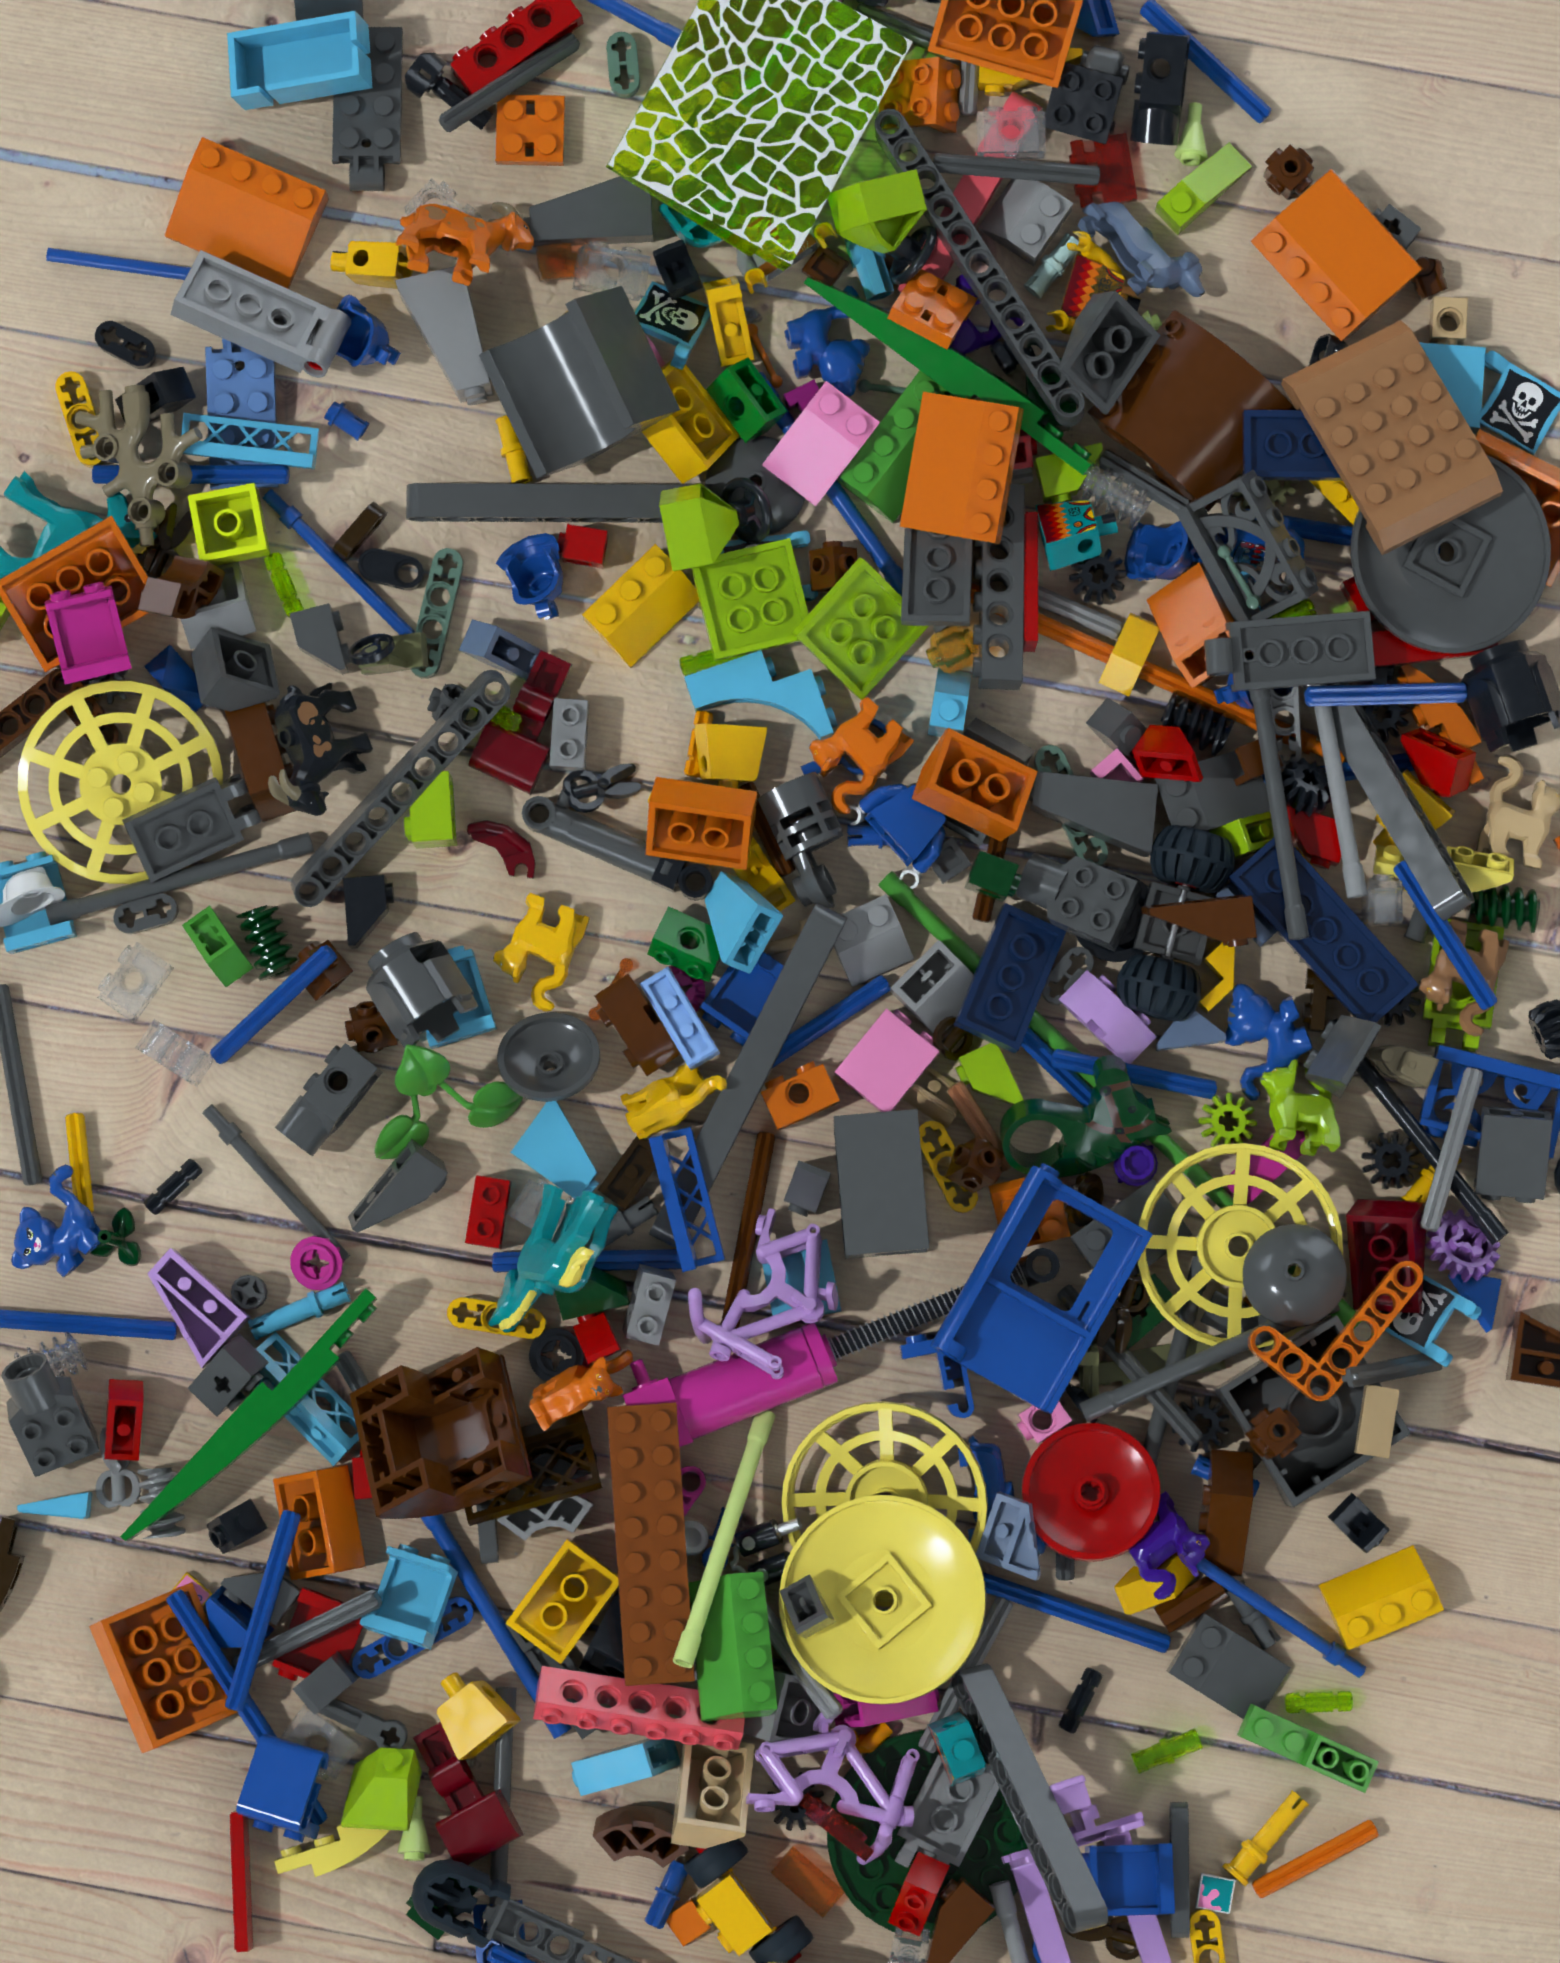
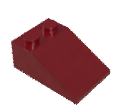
M1357 1199L1346 1214L1354 1310H1358L1389 1270L1397 1263L1412 1261L1418 1264L1424 1278L1426 1230L1420 1227L1424 1202ZM1402 1267L1397 1273L1398 1282L1404 1287H1409L1413 1284L1415 1278L1413 1271L1407 1267ZM1423 1281L1400 1312H1421ZM1381 1294L1377 1297L1375 1306L1378 1311L1390 1312L1393 1308V1302L1388 1295Z

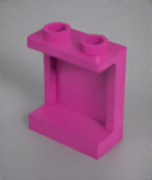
M103 582L92 583L83 586L84 592L71 595L70 590H63L50 594L51 600L44 601L65 685L132 669L111 585L104 587Z

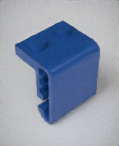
M926 1334L906 1337V1344L899 1346L902 1360L936 1353L942 1389L955 1388L953 1379H962L967 1410L961 1412L958 1408V1403L946 1405V1408L955 1417H969L974 1411V1403L967 1368L931 1347L933 1339L927 1340Z
M262 1734L258 1740L237 1803V1813L254 1820L252 1825L254 1828L272 1833L274 1827L285 1830L284 1837L302 1843L304 1837L316 1840L320 1826L311 1823L310 1819L322 1785L315 1781L320 1768L327 1770L329 1763L328 1753L268 1734Z

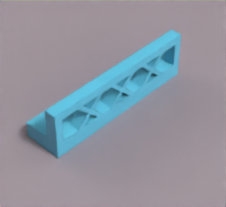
M190 413L183 414L181 435L190 430L191 421L204 422L213 433L204 441H198L188 447L183 452L185 455L315 469L319 428ZM210 423L222 424L223 426L215 430ZM229 426H238L246 438L238 445L226 444L219 434ZM244 427L256 428V430L249 434ZM264 429L272 430L280 440L271 449L260 448L253 439ZM278 431L291 433L283 438ZM297 433L311 435L309 454L294 452L287 444V441ZM216 437L220 443H212L210 441ZM250 441L254 447L244 445ZM284 445L288 451H281L277 449Z
M274 1332L256 1348L269 1362L260 1372L264 1378L259 1384L263 1382L273 1390L302 1359L277 1332ZM273 1345L282 1354L283 1362L274 1361L265 1351ZM323 1379L285 1416L333 1467L359 1442L358 1432L350 1438L340 1428V1421H346L357 1430L353 1409ZM316 1396L324 1397L330 1403L331 1411L322 1410L316 1404Z

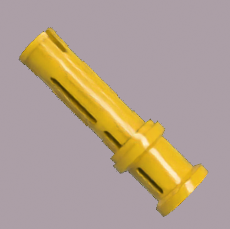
M1292 1790L1252 1840H1244L1241 1843L1242 1848L1230 1863H1224L1222 1867L1246 1887L1249 1883L1247 1879L1260 1864H1265L1268 1861L1267 1858L1269 1856L1267 1852L1309 1804Z

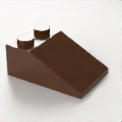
M1235 895L1141 907L1142 914L1205 937L1223 941V946L1236 947L1248 945V938L1257 937L1253 899L1249 895Z
M962 1876L957 1882L951 1878L939 1892L941 1900L938 1904L924 1963H950L995 1910L993 1902Z

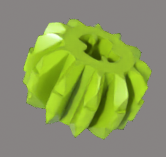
M1226 1093L1225 1105H1223L1220 1098L1215 1095L1212 1097V1102L1216 1110L1206 1104L1202 1107V1110L1211 1115V1117L1199 1118L1198 1123L1210 1125V1128L1201 1132L1203 1138L1212 1133L1215 1135L1210 1143L1211 1147L1217 1146L1220 1139H1223V1144H1231V1139H1233L1234 1144L1243 1143L1239 1135L1249 1140L1253 1138L1254 1135L1245 1129V1126H1257V1120H1246L1245 1116L1250 1115L1255 1110L1252 1106L1244 1111L1240 1109L1245 1102L1244 1097L1241 1096L1236 1104L1233 1105L1232 1093ZM1224 1113H1230V1118L1237 1122L1236 1127H1230L1232 1131H1225V1125L1219 1124V1117L1221 1119L1224 1118Z

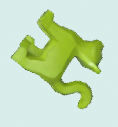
M1296 1059L1292 1060L1288 1067H1276L1270 1072L1262 1073L1260 1083L1264 1086L1270 1097L1269 1115L1275 1128L1269 1148L1284 1152L1289 1140H1293L1296 1130L1304 1131L1305 1140L1300 1145L1301 1154L1314 1156L1322 1144L1329 1147V1152H1335L1341 1146L1340 1130L1335 1118V1108L1331 1100L1332 1093L1310 1080L1308 1082L1319 1091V1094L1295 1093L1293 1088L1298 1068V1060Z

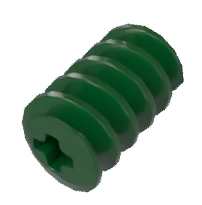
M1502 885L1498 893L1496 887L1486 889L1485 891L1472 892L1475 902L1467 907L1466 922L1471 914H1475L1476 923L1480 925L1484 917L1488 916L1490 926L1494 927L1498 918H1502L1503 927L1507 929L1511 921L1515 920L1517 931H1521L1525 922H1529L1531 933H1535L1540 910V899H1537L1535 889H1530L1525 898L1521 887H1516L1510 896L1508 885Z
M265 905L236 916L237 918H247L240 925L242 931H252L244 940L246 944H256L249 951L250 955L261 957L254 963L255 969H266L258 977L259 981L278 977L291 971L290 966L298 960L297 957H286L285 955L293 946L292 944H281V940L288 935V932L276 930L284 922L283 918H272L271 916L279 909L278 906Z

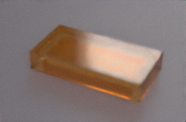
M794 1846L789 1849L770 1872L822 1918L845 1893L835 1881Z

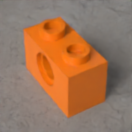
M812 1061L795 1069L797 1076L785 1081L782 1075L764 1083L766 1090L761 1091V1095L778 1131L840 1103V1099L823 1064L816 1066L815 1062ZM803 1085L808 1089L809 1097L804 1103L797 1104L789 1098V1091L793 1086Z

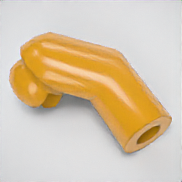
M886 1723L877 1724L867 1734L857 1735V1732L853 1730L856 1735L855 1746L860 1753H871L893 1732Z

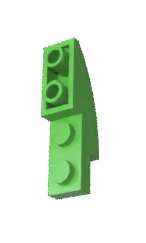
M1250 1704L1237 1733L1241 1738L1363 1793H1366L1379 1761L1253 1704Z

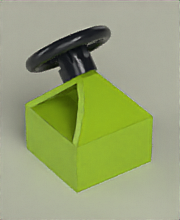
M917 169L859 182L827 194L836 233L861 247L883 254L888 253L892 256L894 260L890 268V279L894 284L901 285L908 282L922 269L935 247L937 233L932 226H923L910 236L908 235L927 210ZM908 265H911L906 271L900 274V272L903 269H905Z
M738 477L730 480L725 485L721 498L701 483L663 490L660 494L659 507L673 571L713 564L733 534L744 542L758 543L767 537L772 526V510L766 494L755 482L747 478ZM745 488L744 497L731 502L734 490ZM755 498L761 508L762 524L755 515L756 511L753 505ZM749 524L754 533H749L742 527Z

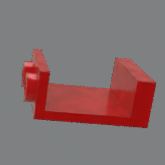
M303 1587L297 1599L299 1602L288 1630L345 1602ZM361 1618L274 1659L272 1666L279 1668L278 1675L297 1681L298 1676L305 1679L337 1651L349 1663L363 1628L359 1624Z

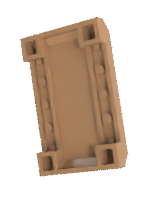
M1401 320L1282 379V387L1295 409L1301 410L1366 519L1367 524L1365 527L1382 555L1501 496L1503 490L1496 470L1413 331Z

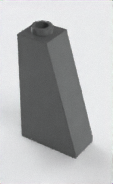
M646 168L641 176L643 180L651 182L650 168ZM640 170L531 206L529 207L530 217H524L523 220L527 223L534 238L533 247L654 242L651 188L632 178L638 175Z
M1037 772L1028 798L1031 801V811L1139 856L1149 857L1152 852L1158 793L1157 784Z

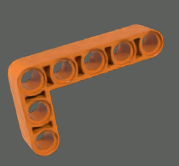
M1412 1261L1395 1264L1317 1362L1270 1326L1255 1328L1248 1337L1249 1350L1307 1398L1313 1401L1328 1400L1342 1385V1375H1346V1368L1358 1365L1420 1287L1423 1281L1422 1270L1418 1264ZM1402 1267H1407L1414 1273V1282L1409 1287L1400 1285L1397 1280V1273ZM1381 1294H1386L1392 1299L1393 1308L1388 1314H1382L1376 1309L1375 1301ZM1360 1321L1368 1323L1371 1328V1336L1366 1341L1358 1340L1353 1333L1355 1325ZM1260 1332H1267L1273 1337V1347L1267 1352H1262L1256 1347L1255 1339ZM1339 1348L1346 1350L1350 1357L1349 1364L1342 1369L1336 1367L1332 1362V1354ZM1288 1354L1297 1355L1301 1361L1299 1371L1294 1374L1286 1372L1283 1368V1359ZM1315 1376H1322L1328 1382V1389L1321 1396L1315 1395L1310 1388V1382Z

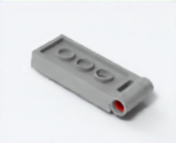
M200 250L178 291L170 314L299 373L304 370L307 374L317 378L326 375L352 323L350 317L341 310L331 309Z

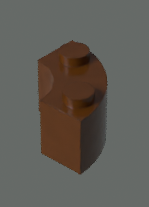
M175 555L170 568L162 576L147 578L145 587L140 595L138 610L179 619L196 616L195 611L202 605L208 606L216 596L226 572L208 561Z
M629 974L594 996L602 1007L596 1011L607 1028L611 1025L615 1027L628 1047L622 1052L633 1069L639 1065L645 1075L649 1076L681 1055Z
M638 1805L619 1807L603 1813L595 1821L593 1838L613 1861L626 1856H642L652 1859L664 1868L690 1849V1846L671 1844L674 1815L658 1808Z

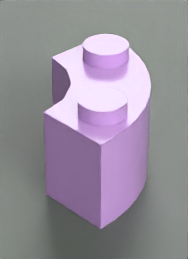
M1086 970L1059 1000L1112 1054L1121 1058L1125 1063L1131 1064L1156 1038L1155 1034L1147 1027L1151 1021L1145 1014L1139 1011H1132L1126 1007L1113 993L1117 988L1104 975L1097 979Z

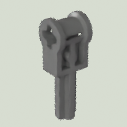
M337 1698L319 1712L355 1730L354 1732L375 1741L379 1748L401 1749L407 1742L408 1731L400 1721L394 1719L386 1721ZM394 1727L397 1729L396 1736L400 1738V1741H394L389 1745L386 1743L387 1737L383 1734V1730L389 1731Z

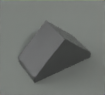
M810 1574L780 1591L794 1629L803 1638L806 1639L836 1622Z

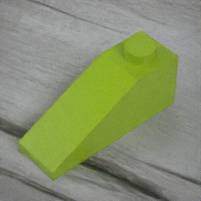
M1229 142L1157 202L1155 212L1179 235L1245 175L1252 166Z

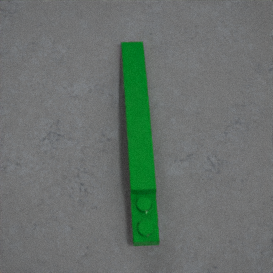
M807 277L803 282L955 397L974 400L978 396L986 402L1023 408L1021 429L1082 475H1087L1095 465L1089 459L1092 454L1077 442L1073 446L1062 439L1064 432L1052 423L1048 422L1045 426L1041 423L1049 413L1046 409L976 361L951 346L946 350L887 319L889 312L813 277Z
M365 1288L273 1390L261 1382L120 1537L129 1542L161 1520L220 1475L274 1428L341 1360L331 1350L335 1345L341 1349L354 1334L350 1329L358 1320L364 1323L377 1309L373 1305L377 1298Z

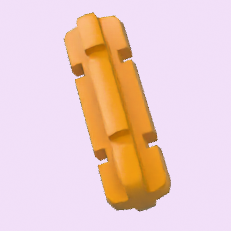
M697 711L693 724H712L713 714L707 711ZM692 729L687 754L689 760H686L684 773L690 777L701 778L695 729Z

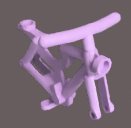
M768 1208L766 1216L759 1215L755 1234L760 1235L756 1249L757 1260L761 1264H769L772 1271L771 1281L767 1288L757 1295H751L747 1289L740 1290L721 1325H716L704 1317L702 1293L698 1288L689 1290L688 1303L693 1331L699 1341L703 1344H708L713 1340L709 1353L712 1358L719 1361H728L732 1351L739 1357L770 1374L773 1379H781L784 1376L781 1358L768 1353L747 1339L800 1320L806 1323H815L824 1315V1304L821 1300L827 1301L829 1310L836 1311L839 1298L836 1283L828 1281L826 1289L819 1288L822 1244L819 1226L810 1224L806 1229L771 1241L770 1235L775 1222L776 1211L775 1209ZM806 1250L804 1294L785 1283L786 1269L782 1258ZM776 1298L792 1307L790 1310L735 1329L743 1312H755L769 1305Z
M822 1713L813 1722V1730L819 1732L817 1735L775 1742H763L755 1753V1759L762 1764L780 1792L776 1794L749 1793L746 1796V1804H754L755 1811L772 1812L775 1810V1805L797 1806L803 1799V1790L811 1785L822 1784L831 1787L841 1797V1800L836 1804L838 1812L877 1821L880 1824L875 1842L857 1855V1861L861 1865L868 1864L885 1852L892 1842L893 1829H896V1826H913L914 1808L913 1806L903 1805L920 1757L916 1749H909L901 1759L889 1796L856 1748L855 1732L846 1725H838L828 1732V1728L834 1719H826ZM828 1750L821 1769L806 1771L793 1779L780 1758ZM844 1756H846L880 1808L859 1803L856 1791L847 1780L837 1774Z

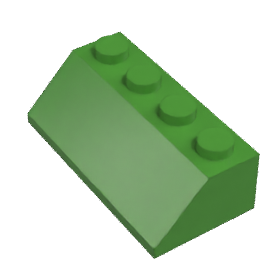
M922 371L917 373L839 477L840 485L892 523L896 521L903 509L923 392L954 396Z
M763 1572L722 1575L701 1634L702 1640L695 1658L701 1721L770 1716L778 1708ZM701 1580L689 1583L690 1612Z

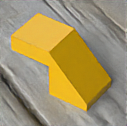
M1130 612L1098 683L1126 696H1130L1160 630L1158 625Z
M752 837L747 870L732 869L738 878L747 881L777 910L782 911L796 900L782 878L772 867L756 840Z
M1223 942L1203 960L1221 980L1198 1004L1206 1014L1234 988L1235 947L1223 946Z
M1177 1552L1156 1568L1167 1570L1175 1575L1177 1582L1175 1590L1170 1597L1162 1600L1155 1598L1154 1593L1162 1586L1163 1582L1145 1581L1140 1576L1137 1566H1133L1114 1586L1125 1614L1132 1615L1175 1599L1195 1578L1181 1562Z

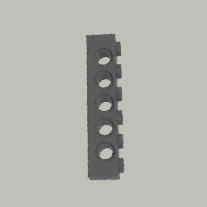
M1011 484L1005 514L1007 525L1003 527L1001 543L996 544L974 540V547H980V559L974 560L973 571L974 579L979 580V592H974L973 612H979V624H974L973 645H979V657L973 658L972 667L973 677L978 678V689L1019 690L1023 681L1025 485ZM995 548L1001 549L1006 553L1007 557L1005 559H996L991 555L990 550ZM1000 581L1006 586L1007 590L1003 592L994 591L990 583ZM994 613L1001 614L1006 619V623L997 625L990 620L989 616ZM999 646L1004 649L1006 655L1004 657H995L990 653L989 648Z

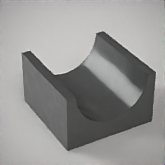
M622 286L575 298L565 304L568 312L556 320L513 341L488 349L479 355L537 479L582 465L680 410Z
M917 1109L834 1116L833 1127L845 1259L927 1252V1249H929Z
M1337 1315L1330 1316L1297 1336L1291 1342L1317 1362L1344 1326ZM1341 1348L1336 1349L1332 1354L1333 1364L1338 1368H1345L1350 1362L1348 1352ZM1295 1354L1286 1355L1283 1359L1285 1371L1290 1374L1298 1372L1301 1367L1299 1357ZM1364 1357L1358 1363V1365L1367 1364ZM1259 1360L1214 1388L1219 1399L1226 1405L1245 1433L1254 1426L1250 1421L1264 1408L1271 1411L1280 1407L1282 1411L1286 1409L1291 1412L1299 1423L1297 1428L1302 1432L1294 1440L1298 1446L1284 1458H1281L1279 1454L1269 1460L1260 1456L1286 1506H1297L1375 1457L1354 1453L1364 1386L1349 1388L1347 1382H1343L1335 1394L1328 1400L1313 1401ZM1315 1376L1310 1382L1311 1391L1317 1396L1325 1394L1328 1389L1327 1380L1322 1376ZM1380 1383L1370 1384L1375 1386H1381ZM1397 1410L1391 1446L1411 1434ZM1273 1427L1274 1435L1276 1437H1282L1278 1430L1275 1427Z

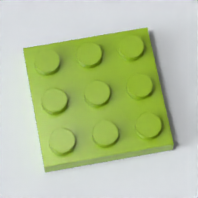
M790 538L722 553L713 564L691 568L714 661L800 642L792 632L809 613Z
M859 557L795 628L792 634L858 699L863 700L929 626L902 625V597L866 560Z

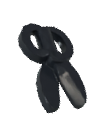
M628 763L608 769L601 775L599 780L592 772L586 770L571 772L565 777L562 789L569 796L568 801L573 809L578 812L587 813L598 809L603 803L604 797L620 799L635 795L640 791L641 784L637 782L618 783L635 772V765ZM577 780H586L588 782L575 787L570 786L572 782ZM596 795V800L583 803L579 801V799Z

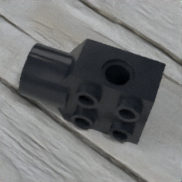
M1150 31L1147 32L1146 38L1140 39L1138 59L1144 60L1143 72L1136 73L1134 93L1140 94V99L1134 100L1130 141L1177 145L1191 35ZM1162 58L1169 63L1170 73L1167 77H1160L1155 74L1153 65L1157 59Z

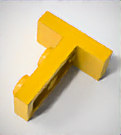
M731 276L703 282L721 367L735 364L747 357L750 360H755L742 302L740 283L737 277Z

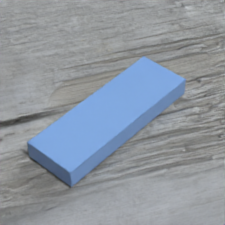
M669 966L639 983L691 1071L720 1054Z

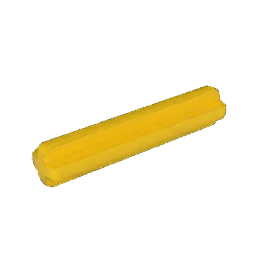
M72 1113L65 1117L69 1161L73 1169L71 1176L72 1190L79 1202L88 1207L92 1213L94 1211L85 1116L82 1113Z

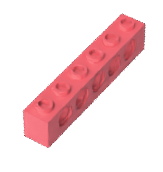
M547 1666L541 1667L533 1719L542 1720L547 1724H569L585 1730L602 1729L612 1731L618 1735L635 1734L646 1736L652 1740L668 1739L680 1741L685 1745L700 1744L714 1746L719 1750H739L745 1718L711 1720L713 1724L701 1721L697 1689L665 1684L625 1686V1678ZM566 1699H574L577 1702L572 1703L567 1701ZM600 1704H607L611 1708L602 1707ZM634 1709H641L646 1713L636 1712ZM668 1714H674L680 1718H672Z

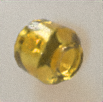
M950 626L938 633H934L930 638L931 648L926 650L927 657L933 668L940 667L944 673H955L973 664V658L979 653V646L973 645V633L969 628L964 629L962 626Z

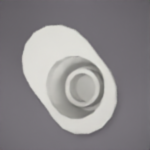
M43 867L32 868L13 875L3 889V903L0 904V927L17 923L38 911L45 910L47 905L61 902L65 897L64 890L59 887H53Z

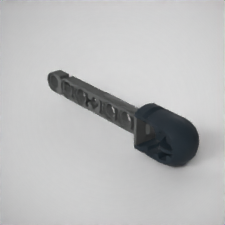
M450 1859L435 1861L425 1866L414 1882L411 1896L414 1909L421 1919L431 1926L455 1937H467L469 1943L480 1948H484L492 1938L545 1963H586L582 1956L584 1954L590 1955L592 1951H596L595 1956L604 1963H607L608 1956L612 1957L608 1963H639L584 1938L583 1931L510 1899L511 1884L500 1879L491 1881L489 1874L462 1862ZM448 1877L456 1879L459 1885L464 1889L461 1891L453 1887L454 1880ZM469 1885L482 1889L484 1894L490 1897L497 1896L493 1906L487 1904L482 1918L486 1921L482 1929L476 1928L468 1920L460 1921L452 1917L444 1906L447 1904L454 1907L453 1913L455 1915L464 1912L471 1914L478 1899L471 1895ZM525 1922H534L538 1926V1933L531 1940H523L519 1936V1929ZM557 1936H565L569 1940V1947L563 1954H554L550 1950V1943Z

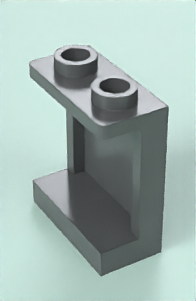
M1481 1106L1480 1144L1476 1178L1473 1185L1475 1193L1487 1200H1500L1501 1196L1515 1197L1516 1201L1522 1203H1534L1536 1199L1544 1200L1553 1124L1550 1111Z

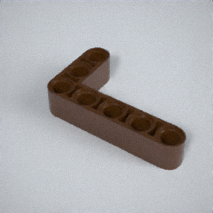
M57 668L0 712V758L29 736L40 717L56 701L70 692L84 687V684L81 681L74 682L69 691L65 693L57 692L56 683L63 677L61 668ZM93 696L85 698L86 703H90L93 706V717L107 714ZM35 698H43L45 700V708L39 714H31L29 711L30 702ZM72 705L64 710L76 726L81 724ZM16 719L19 726L18 730L12 735H4L2 727L5 721ZM115 723L99 727L100 731L105 729L113 730L114 739L112 743L123 742V735ZM84 734L86 739L90 742L87 734Z

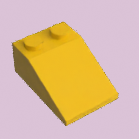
M568 1538L505 1624L559 1664H562L618 1588V1574Z

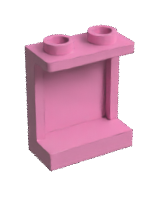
M886 1008L835 1070L837 1077L880 1112L894 1111L900 1100L940 1054V1051L933 1045V1038L925 1031L918 1034L911 1029L909 1025L912 1021L898 1009L892 1013Z

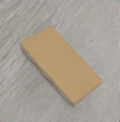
M929 1066L902 1098L946 1128L950 1126L959 1112V1109L948 1093V1089L955 1083Z
M1375 1385L1364 1386L1354 1453L1389 1459L1399 1396L1398 1389Z

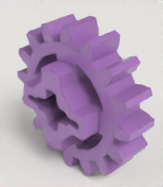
M1459 1209L1455 1215L1451 1210L1446 1211L1442 1216L1439 1229L1436 1232L1428 1231L1426 1234L1430 1238L1426 1248L1434 1250L1430 1260H1439L1441 1264L1438 1270L1449 1269L1450 1278L1452 1279L1457 1274H1461L1463 1282H1467L1471 1276L1478 1281L1484 1274L1487 1275L1493 1269L1495 1262L1500 1257L1496 1252L1501 1246L1500 1242L1492 1245L1474 1223L1473 1217L1471 1215L1469 1217L1465 1216L1463 1209Z

